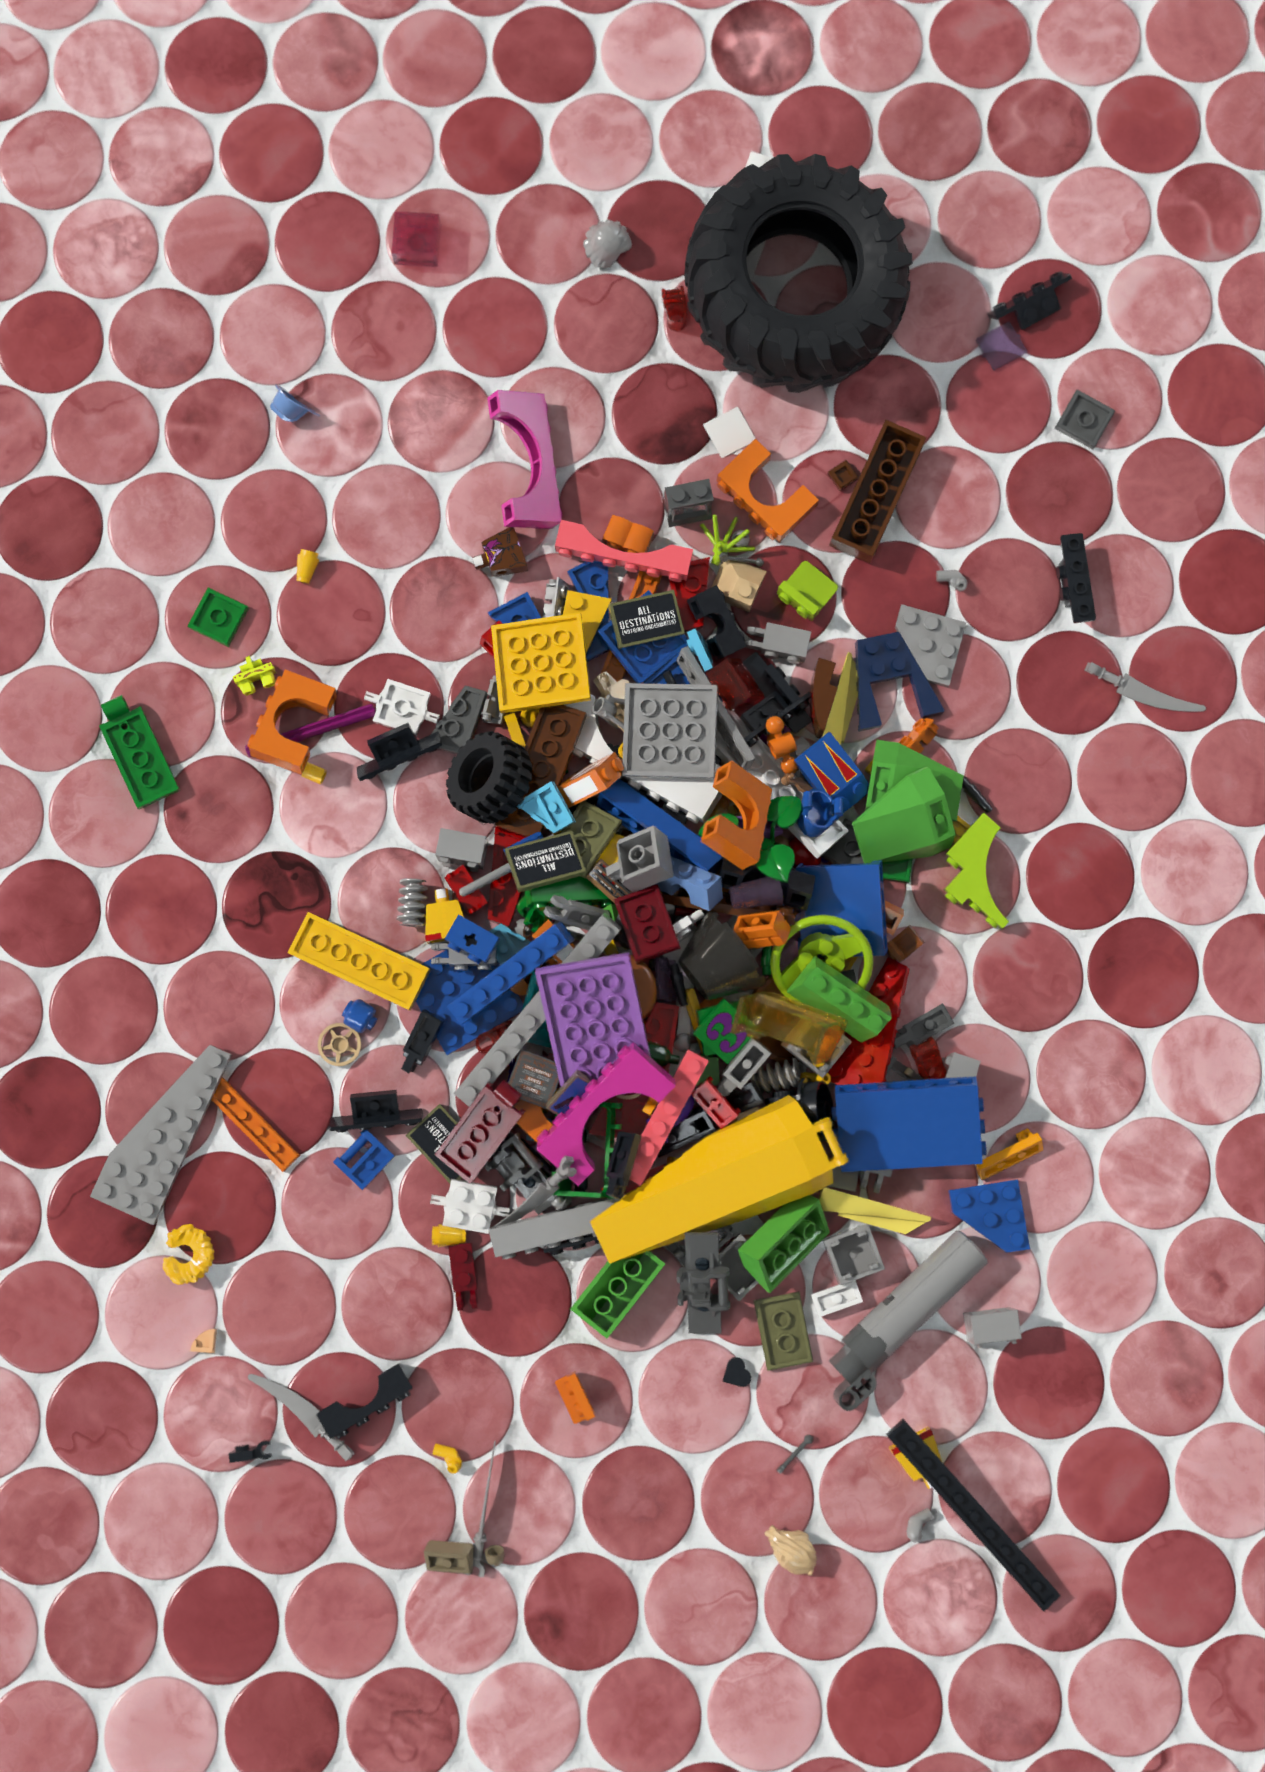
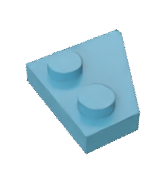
M696 629L687 632L689 639L686 640L691 652L698 656L704 671L707 672L713 669L712 655L703 635Z
M554 781L524 797L522 804L517 806L531 815L537 822H541L553 833H558L576 822Z
M499 924L489 931L500 938L496 947L497 961L500 965L531 943L525 937L515 933L503 924Z

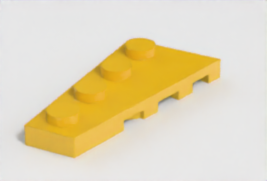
M568 590L563 615L581 612L587 653L612 599Z

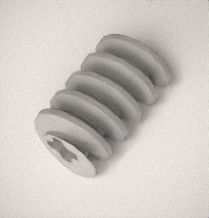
M410 878L400 880V884L405 887L400 888L399 893L405 896L398 898V902L404 904L397 909L403 913V915L397 916V920L403 923L399 925L408 927H423L426 925L419 921L420 918L426 917V914L420 912L421 909L426 908V905L422 904L421 900L428 899V896L421 894L422 891L428 890V887L422 885V882H426V880Z
M793 1058V1065H790L788 1060H784V1067H781L777 1061L775 1062V1069L768 1063L766 1071L760 1066L757 1073H754L750 1080L755 1081L762 1094L764 1091L771 1093L773 1088L775 1091H780L782 1087L790 1089L791 1085L796 1088L800 1082L799 1063L796 1058Z

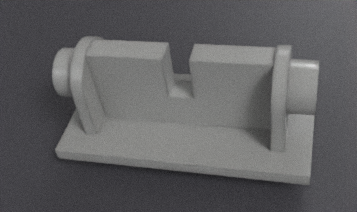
M557 577V580L550 579L549 583L546 584L545 600L552 601V604H544L542 618L563 615L569 587L568 583Z
M493 676L489 680L490 685L487 693L489 699H486L481 715H483L482 720L484 723L502 724L505 713L501 714L499 711L496 676Z

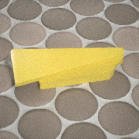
M850 652L846 655L837 685L838 689L822 734L823 737L830 732L840 745L844 743L858 697L856 664Z
M826 1187L820 1190L818 1198L823 1211L838 1212L837 1216L902 1234H907L931 1220V1217Z

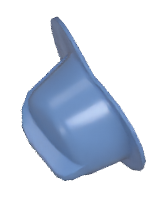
M278 384L275 385L278 392L270 408L281 419L294 422L307 412L320 417L318 413L300 403Z

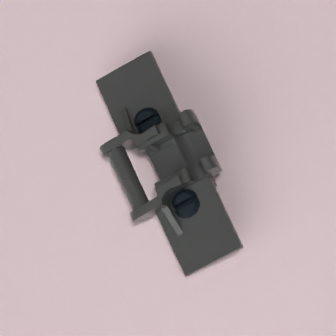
M511 1131L493 1154V1160L484 1167L487 1171L497 1169L505 1179L503 1184L499 1186L503 1192L515 1184L525 1199H527L541 1182H546L548 1177L541 1169L544 1164L542 1162L539 1163L521 1140L520 1133L514 1134ZM552 1195L534 1209L539 1215L551 1206V1201L555 1200L554 1197L556 1195Z
M718 1232L685 1233L686 1266L679 1268L677 1272V1283H680V1292L677 1297L678 1305L683 1306L684 1302L687 1301L689 1333L721 1334V1311L729 1310L731 1303L728 1300L727 1276H729L730 1271L728 1267L719 1266ZM710 1278H718V1294L711 1293Z

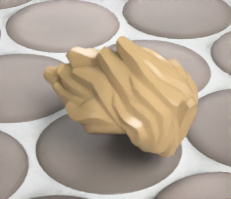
M773 1525L770 1526L764 1535L769 1537L768 1540L773 1548V1554L779 1564L796 1575H812L817 1556L812 1543L809 1541L808 1534L800 1530L792 1532L777 1530Z

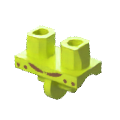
M250 656L245 657L247 664L239 666L243 673L232 676L235 684L240 687L245 696L256 692L253 682L261 679L264 688L273 687L276 682L274 676L276 670L272 663L263 665L261 659L252 661Z

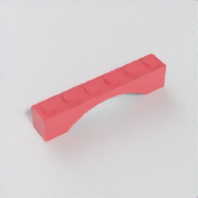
M565 520L560 522L555 543V551L559 552V555L571 558L573 555L581 557V560L592 563L594 560L603 562L602 564L607 567H616L617 565L625 567L624 569L630 572H638L640 570L647 572L646 574L652 577H660V575L669 577L668 579L674 582L687 581L693 556V549L672 544L647 553L623 552L597 540L584 525Z
M687 1049L673 1075L676 1086L658 1103L641 1134V1140L629 1180L640 1186L643 1183L707 1066L708 1059Z

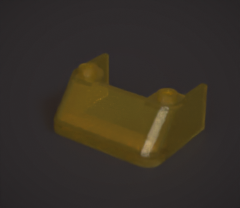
M763 991L740 997L730 1033L746 1032L747 1036L752 1039L760 1040L761 1037L769 1036L807 1050L806 1054L810 1056L811 1063L816 1065L830 1059L846 1030L848 1021L837 1015L782 995Z

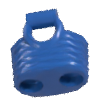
M820 789L803 792L801 801L802 811L798 819V826L805 835L818 837L833 825L839 817L843 816V799L835 798L833 800L827 792Z

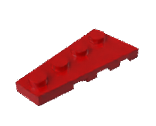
M495 826L491 872L508 863L503 849L526 837ZM512 872L491 882L488 920L508 927L511 925L521 892L518 893Z

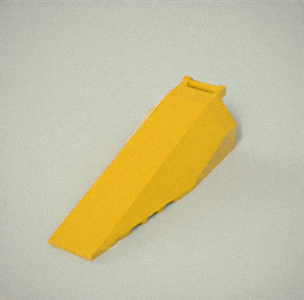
M788 1095L706 1136L684 1152L676 1161L663 1167L664 1169L658 1174L648 1178L636 1190L630 1191L620 1201L615 1202L589 1221L608 1262L613 1263L684 1240L685 1233H706L749 1219L811 1195L833 1184L832 1169L846 1164L849 1160L846 1153L842 1152L831 1126L833 1124L831 1119L828 1117L811 1124L797 1100ZM819 1131H823L834 1155L829 1160L817 1136Z

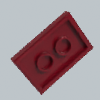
M658 884L614 899L636 964L681 949Z

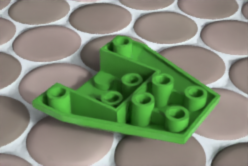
M876 740L865 811L906 775L927 766L945 794L952 822L957 821L964 775L900 743Z
M927 766L906 775L852 822L863 863H871L875 860L888 862L931 857L951 848L956 835L945 794Z

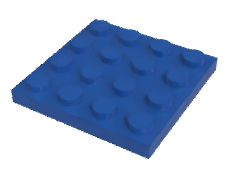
M445 950L435 957L449 958V950ZM431 959L421 964L431 970L416 999V1003L421 1011L426 1009L445 1020L436 1038L447 1056L510 1020L522 1011L523 1002L519 995L509 990L472 1019L460 1025L447 1006L500 966L499 962L497 961V966H491V970H478V966H468V970L464 971L454 970V967H451L449 964H431Z

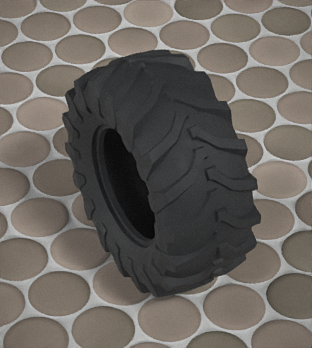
M780 154L760 167L751 164L744 167L726 185H723L714 193L695 224L687 248L684 273L685 286L688 287L687 296L689 302L687 306L689 312L696 322L699 323L703 331L700 338L704 345L712 347L724 356L723 366L729 371L751 374L753 384L761 388L785 385L789 392L800 393L822 385L824 388L834 386L855 372L865 368L891 340L893 332L898 328L902 320L910 294L909 266L913 264L912 253H909L901 236V232L905 229L903 218H895L885 206L884 202L888 195L882 187L877 189L868 188L859 181L860 171L852 165L836 169L828 166L825 156L818 154L794 162L789 154ZM799 235L811 238L827 247L840 262L846 276L847 297L836 307L820 314L794 315L786 313L769 304L756 291L748 274L746 257L759 244L773 237Z

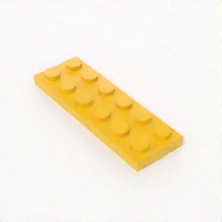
M310 912L307 913L288 951V954L409 1011H411L431 970Z

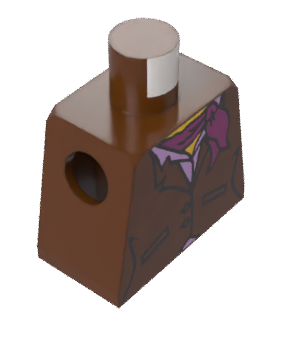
M509 527L481 542L484 554L472 557L476 570L489 566L493 577L528 571L514 527Z

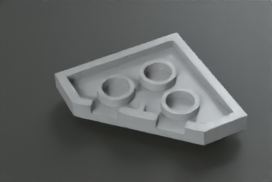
M901 604L895 624L896 631L900 632L928 682L948 688L966 622Z

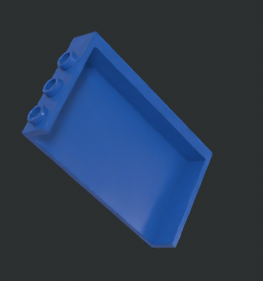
M976 1076L835 1085L836 1107H832V1119L837 1121L838 1128H834V1134L842 1152L846 1153L849 1160L841 1166V1172L983 1164L982 1155H987L986 1141H981V1134L985 1133L984 1119L980 1120V1112H984L983 1097L979 1098Z

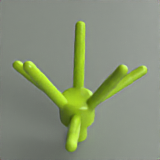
M716 514L712 516L714 537L703 523L700 524V527L714 545L712 549L714 555L711 563L719 566L721 561L719 555L723 552L728 554L729 552L755 550V547H733L750 532L749 529H746L729 544L727 543L738 521V517H734L723 541L719 540Z

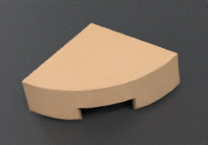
M210 1329L198 1335L193 1341L190 1351L215 1353L217 1329Z

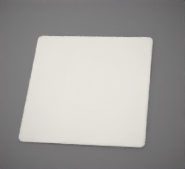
M738 407L703 424L721 458L749 445L755 439Z

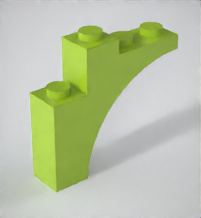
M982 813L945 853L948 857L946 861L955 869L959 867L961 871L943 890L947 893L945 897L952 904L959 903L962 905L968 899L970 901L968 906L976 913L981 911L987 916L985 921L994 929L997 926L1002 929L1009 921L995 905L989 892L986 878L988 851L993 838L1001 827L985 813Z

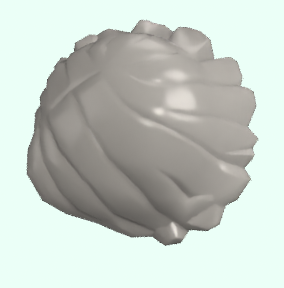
M601 221L597 225H592L590 230L586 232L587 239L583 241V246L587 258H590L591 263L595 267L610 268L622 252H626L632 247V241L628 232H626L627 229L619 221Z

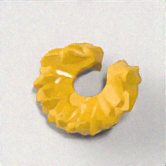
M193 1224L182 1225L178 1229H173L167 1234L168 1241L166 1244L168 1247L176 1248L181 1245H188L193 1250V1258L188 1263H180L174 1256L163 1258V1270L175 1284L183 1285L184 1283L197 1282L198 1278H203L205 1273L208 1272L209 1267L212 1266L215 1251L210 1243L211 1238L206 1236L205 1231L194 1228Z

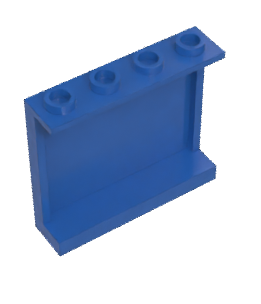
M882 860L863 864L804 866L803 863H800L796 867V871L816 876L813 894L807 911H805L804 918L815 915H830L847 920L865 935L871 946L873 956H885L888 951ZM826 924L806 927L800 930L801 937L798 938V950L802 940L810 934L821 932V934L838 936L849 934V932ZM860 952L852 957L863 956V952Z

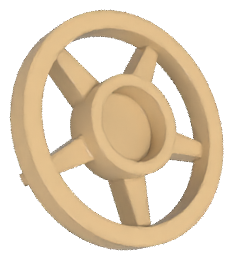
M344 1023L329 1025L322 1031L318 1039V1051L321 1057L333 1066H345L352 1063L358 1057L361 1050V1039L358 1032ZM345 1027L350 1029V1031L345 1036L336 1035L332 1028ZM330 1030L333 1037L330 1045L322 1047V1039ZM352 1033L357 1038V1050L349 1046L348 1039ZM331 1049L335 1052L336 1062L329 1060L322 1050ZM346 1051L355 1053L348 1061L339 1063L341 1054Z

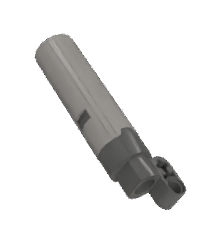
M955 1231L841 1339L845 1346L829 1362L845 1378L834 1390L833 1394L834 1400L843 1410L852 1411L856 1409L873 1393L877 1383L872 1373L988 1263L983 1252L963 1232ZM863 1378H864L865 1381H866V1383H865L864 1385H863L862 1382H861V1379H863ZM853 1386L858 1390L857 1393L852 1389ZM851 1393L849 1401L842 1402L843 1395Z

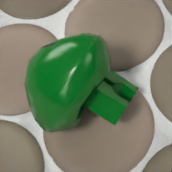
M525 895L516 906L518 913L525 918L523 923L525 925L533 923L532 932H536L548 919L552 921L551 918L545 915L544 910L536 911L534 907L526 908Z

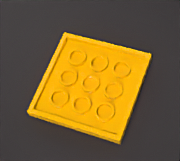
M581 612L491 625L499 711L501 714L591 701Z

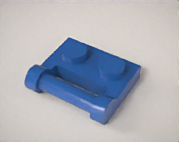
M362 1130L360 1132L362 1135L340 1158L337 1157L333 1161L361 1190H364L395 1157L369 1130ZM369 1141L372 1144L371 1148L350 1168L347 1163Z

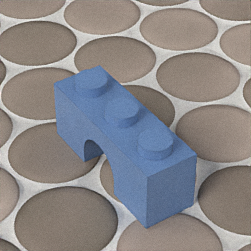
M672 856L671 862L674 877L657 883L660 891L673 895L682 886L690 896V903L707 911H710L723 899L720 876Z

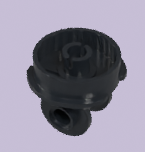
M808 1077L802 1078L798 1085L797 1095H795L794 1091L772 1092L773 1098L765 1099V1104H772L790 1095L797 1100L811 1124L829 1117L833 1124L831 1127L834 1132L835 1121L832 1119L833 1101L829 1087L824 1081L813 1082ZM823 1131L817 1132L820 1142H827Z

